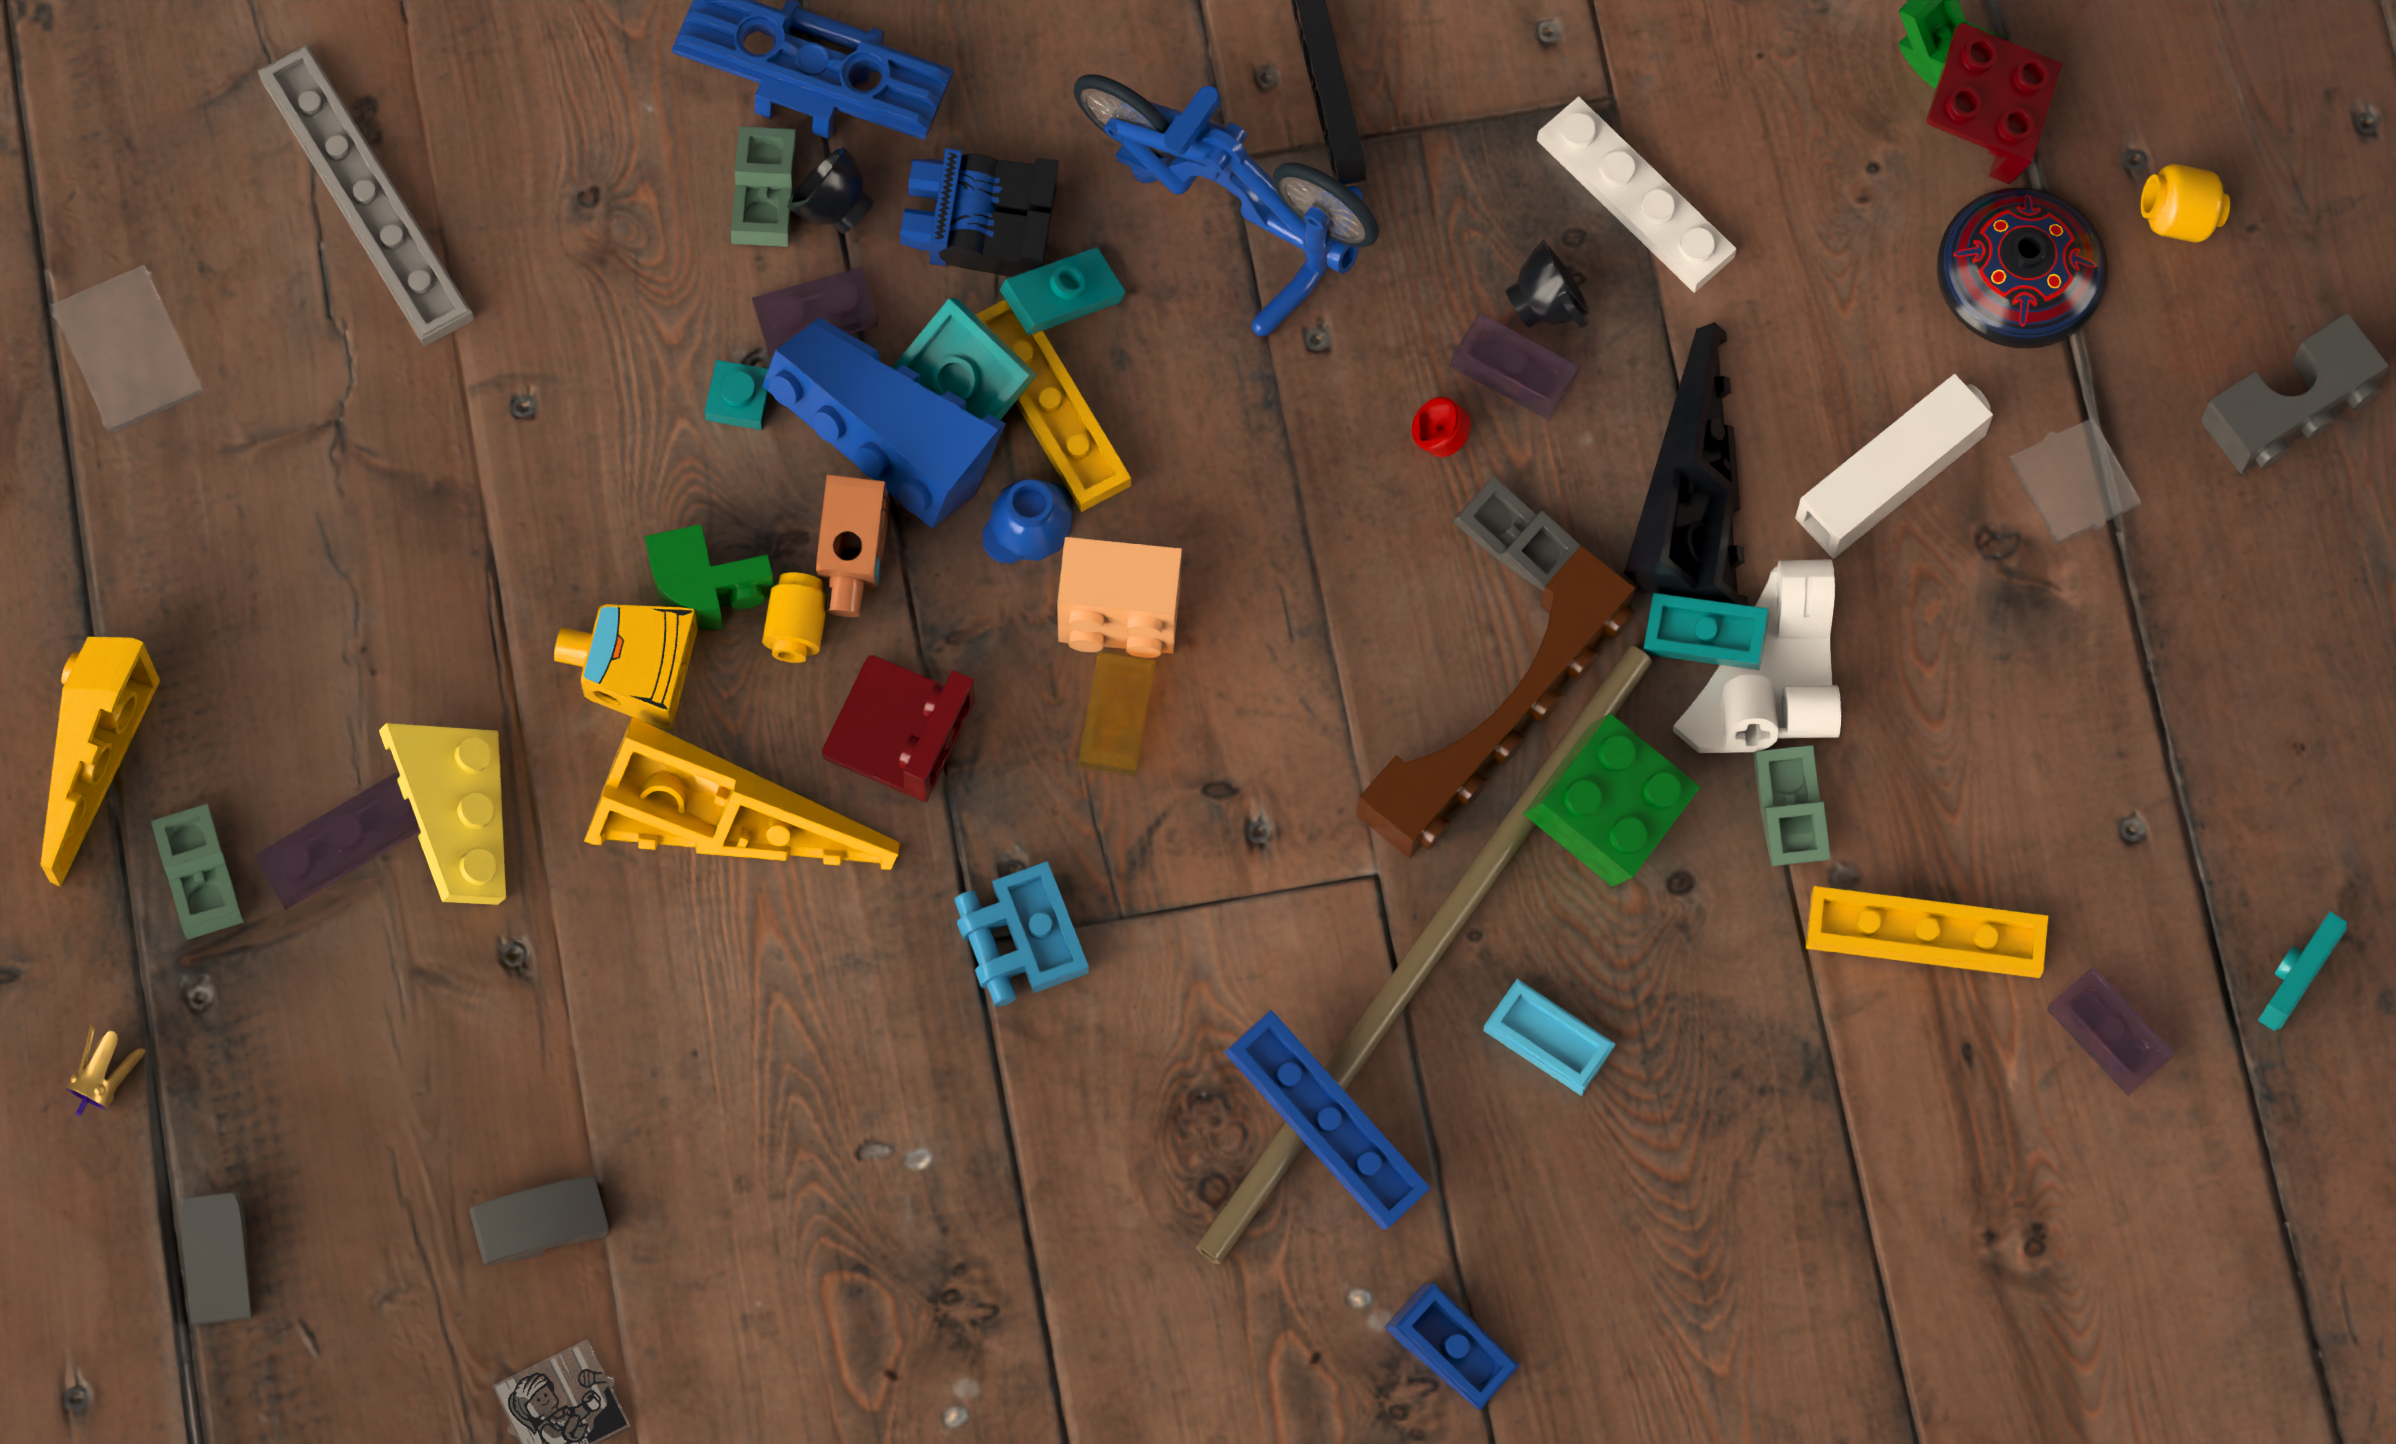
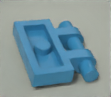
M1048 861L993 880V890L998 900L996 904L982 908L976 891L964 892L954 898L961 917L957 921L963 940L970 941L979 964L975 969V973L980 986L988 988L995 1007L1008 1005L1017 999L1010 981L1016 975L1026 973L1033 993H1037L1089 974L1088 963ZM1007 925L1017 950L1001 956L992 931Z

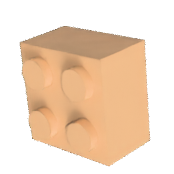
M1065 537L1057 601L1058 642L1068 643L1070 648L1082 652H1098L1103 647L1126 649L1130 655L1141 658H1155L1160 656L1161 652L1173 654L1180 596L1182 548Z

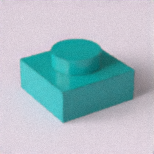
M716 360L704 411L706 421L762 430L770 392L762 386L768 369Z

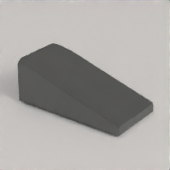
M228 1192L180 1198V1222L191 1325L252 1319L245 1206L240 1193Z

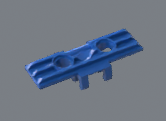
M693 0L672 47L673 54L760 83L755 93V114L772 119L776 111V103L813 116V134L826 139L831 138L834 130V117L836 111H840L926 140L954 74V70L882 45L884 40L883 30L872 27L870 31H866L802 9L801 3L796 0H787L782 10L754 0ZM793 30L855 50V52L846 55L818 43H812L791 35ZM760 31L773 38L774 47L765 54H754L745 48L744 41L749 34ZM871 72L880 73L882 79L874 89L862 91L854 87L860 82L868 81Z

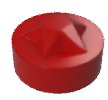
M1433 398L1418 410L1413 419V440L1420 448L1434 457L1450 456L1456 453L1468 439L1471 429L1470 416L1466 409L1450 398Z

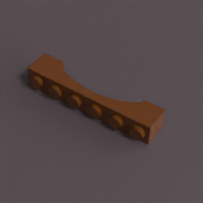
M1580 546L1544 587L1540 607L1549 613L1547 630L1530 668L1507 700L1477 728L1439 751L1408 762H1404L1396 755L1359 796L1356 816L1409 859L1412 858L1422 845L1428 850L1433 848L1451 824L1446 819L1459 803L1464 807H1468L1482 792L1488 782L1483 775L1496 761L1505 765L1515 755L1525 739L1520 733L1533 718L1541 723L1551 714L1562 697L1557 691L1571 676L1574 680L1578 681L1586 674L1598 657V653L1594 651L1596 646L1606 635L1615 639L1626 628L1635 614L1630 609L1635 587L1584 547Z

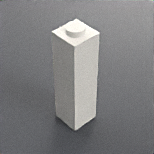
M1953 374L1802 496L1795 519L1833 559L1836 558L1986 436L1993 417L1988 400L1977 387L1972 384L1966 386L1956 374Z

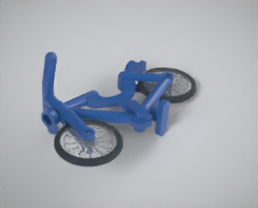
M1087 74L1079 77L1075 82L1073 92L1079 107L1099 129L1122 144L1115 157L1118 162L1131 168L1136 180L1142 183H1152L1159 180L1170 192L1181 195L1188 191L1197 176L1210 179L1225 187L1241 200V214L1246 220L1304 251L1306 261L1292 281L1252 320L1251 328L1257 336L1264 337L1269 335L1312 292L1328 267L1342 274L1348 272L1356 261L1358 247L1370 246L1377 240L1379 236L1377 220L1363 202V193L1358 187H1346L1316 168L1295 162L1279 165L1275 169L1272 179L1247 154L1246 149L1242 145L1247 134L1240 126L1234 123L1224 125L1210 120L1221 103L1220 95L1215 87H1202L1182 112L1147 101L1129 87L1105 76Z

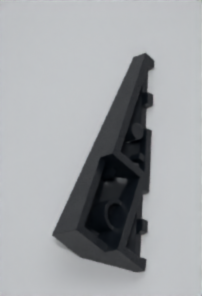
M1715 322L1696 329L1624 574L1652 598L1653 593L1748 606V597L1738 595L1736 567L1745 563L1744 547L1734 545L1732 514L1740 510L1734 427L1724 425L1722 398L1731 393L1730 378L1720 376L1718 348L1727 341L1726 331Z

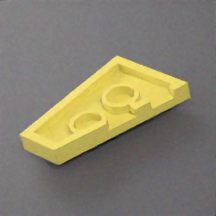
M386 723L379 732L385 749H391L400 773L397 781L404 800L409 799L421 830L418 838L442 902L499 905L506 898L498 731Z

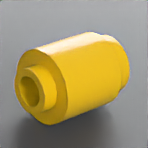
M783 573L779 576L778 585L771 588L762 643L772 650L774 658L790 663H802L806 661L807 656L819 653L827 595L824 593L825 583L820 578L805 573Z

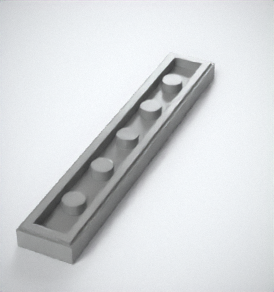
M305 45L258 70L260 80L422 345L426 347L474 320L472 311L309 46Z

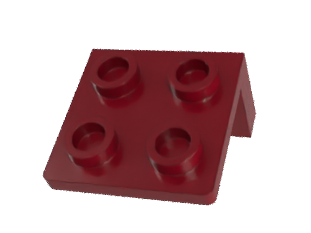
M1960 23L1954 30L1926 122L1932 127L1989 149L1988 153L1995 156L1989 177L2010 184L2033 162L2063 63L1966 23Z
M869 655L822 748V757L829 762L927 803L975 703L974 679L952 670L946 684L943 685L882 658Z

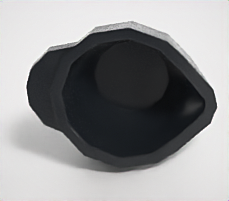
M842 147L827 156L804 179L789 199L787 208L800 218L814 224H832L844 234L865 216L871 208L873 200L863 191V176L855 159Z
M1543 239L1520 268L1518 282L1507 288L1506 294L1517 314L1528 328H1531L1540 321L1551 324L1575 321L1579 327L1583 328L1589 324V319L1586 315L1589 313V307L1566 266Z

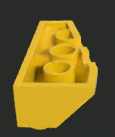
M87 637L81 652L74 651L63 669L61 682L64 686L41 857V867L50 883L60 887L160 683L144 642L134 638Z

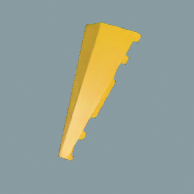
M633 716L612 763L584 840L593 845H602L605 840L637 842L638 848L655 850L659 844L695 847L696 853L781 861H786L789 856L823 858V864L839 866L843 860L880 863L881 869L886 870L892 869L900 847V842Z

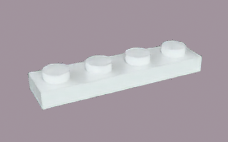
M1579 96L1538 131L1537 141L1694 293L1735 258L1737 249Z

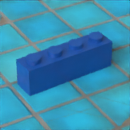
M820 317L775 350L762 385L779 403L788 407L822 439L828 441L857 465L866 476L871 477L873 480L885 481L887 491L900 501L905 509L914 513L932 529L976 495L1006 424L990 414L980 419L965 410L966 401L949 391L940 396L920 385V374L904 365L893 369L880 362L878 350Z

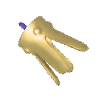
M91 1023L80 1068L76 1074L72 1075L71 1082L66 1087V1090L82 1099L76 1115H82L88 1103L103 1110H108L110 1103L114 1100L116 1088L142 1058L146 1050L139 1048L129 1054L105 1080L104 1077L118 1042V1035L114 1031H109L102 1036L87 1064L95 1030L94 1024Z

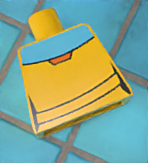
M602 605L598 609L592 633L564 627L560 628L554 650V661L583 667L581 685L584 697L590 701L631 717H636L662 729L672 731L698 631L695 610L684 607Z

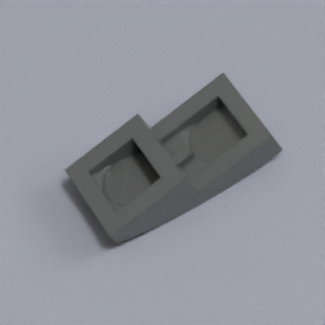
M1495 476L1487 481L1452 521L1497 560L1542 591H1544L1546 584L1581 546L1543 510L1536 515Z
M594 1175L555 1182L512 1193L474 1205L469 1210L484 1266L539 1257L547 1248L602 1239L610 1231Z

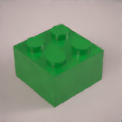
M1609 713L1589 725L1522 814L1611 887H1614L1634 877L1701 787Z

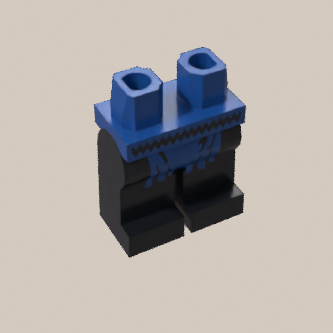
M945 148L943 161L913 159L908 195L937 199L935 212L904 209L900 244L918 250L930 251L929 264L946 266L948 263L964 269L1009 277L1044 266L1057 186L1059 160L1036 158L1035 164L997 160L982 154L962 155L960 150Z

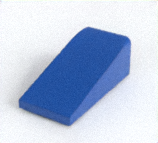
M1435 1283L1423 1284L1385 1326V1329L1406 1349L1477 1410L1482 1409L1519 1367Z

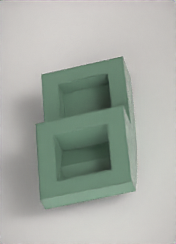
M739 126L735 162V193L731 222L732 244L788 247L791 210L787 206L789 199L793 195L796 129Z
M1808 745L1755 751L1753 753L1754 769L1771 867L1831 860L1824 801L1820 802L1814 746Z
M208 803L152 820L151 824L159 853L170 883L186 939L189 940L244 923Z

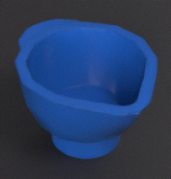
M1022 479L1003 488L993 502L990 519L982 530L983 548L988 556L996 562L1013 564L1021 560L1039 561L1058 552L1064 544L1065 537H1069L1072 527L1073 498L1067 488L1041 479Z

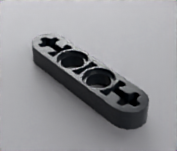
M1291 0L1296 29L1333 178L1343 185L1363 182L1366 180L1364 155L1325 0Z

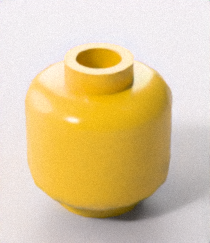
M2176 163L2169 164L2163 167L2158 174L2151 175L2146 181L2141 196V213L2144 218L2148 219L2153 232L2163 237L2194 243L2208 239L2216 227H2222L2230 211L2229 195L2223 193V184L2217 174L2210 170Z

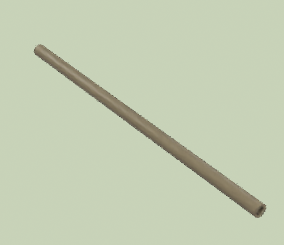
M1629 646L1326 1065L1324 1069L1344 1091L1536 826L1522 813L1589 725L1609 713L1615 716L1649 669L1652 660L1642 650L1634 646ZM1287 1122L1279 1130L1197 1244L1196 1249L1213 1263L1221 1264L1305 1147L1304 1141Z

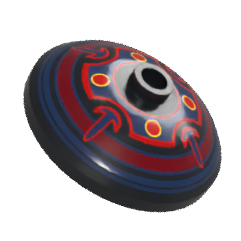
M2005 188L1992 191L1974 199L1963 207L1951 220L1940 243L1937 257V276L1942 295L1948 307L1969 330L1995 344L2012 348L2030 349L2049 346L2063 341L2079 331L2091 319L2105 292L2108 262L2103 242L2097 230L2077 207L2063 198L2046 191L2032 188ZM2023 246H2029L2036 251L2037 256L2026 258L2020 254L2018 249Z

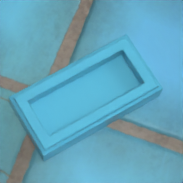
M1516 979L1485 1023L1483 1029L1484 1032L1581 1096L1611 1055L1616 1043L1519 979Z

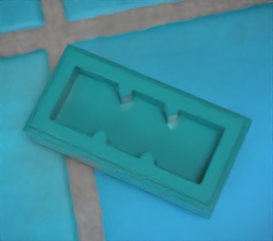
M1098 247L1005 279L999 290L1028 336L1118 304L1126 293Z
M2330 911L2304 951L2295 945L2291 947L2274 975L2284 981L2259 1017V1022L2274 1032L2282 1028L2347 930L2346 924L2348 922Z

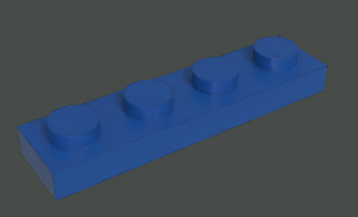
M1273 1010L1266 1012L1224 1051L1229 1059L1382 1230L1394 1224L1431 1189Z

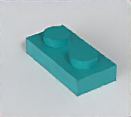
M1653 593L1644 651L1647 655L1760 670L1770 616L1767 608Z

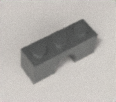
M2348 313L2301 342L2292 365L2306 383L2307 392L2298 396L2278 394L2271 390L2255 371L2209 401L2200 422L2241 475L2257 464L2262 469L2269 468L2289 452L2290 448L2288 445L2303 435L2308 440L2316 438L2336 421L2335 414L2349 405L2353 411H2357L2369 404L2382 391L2379 384L2389 365Z

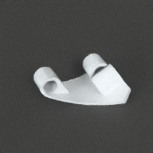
M1831 559L1778 561L1777 567L1771 571L1768 582L1755 606L1767 608L1770 615L1761 669L1753 670L1720 665L1695 701L1673 726V732L1698 753L1755 752L1769 748L1777 739L1839 737L1841 701L1838 685H1832L1830 633L1835 599V577Z

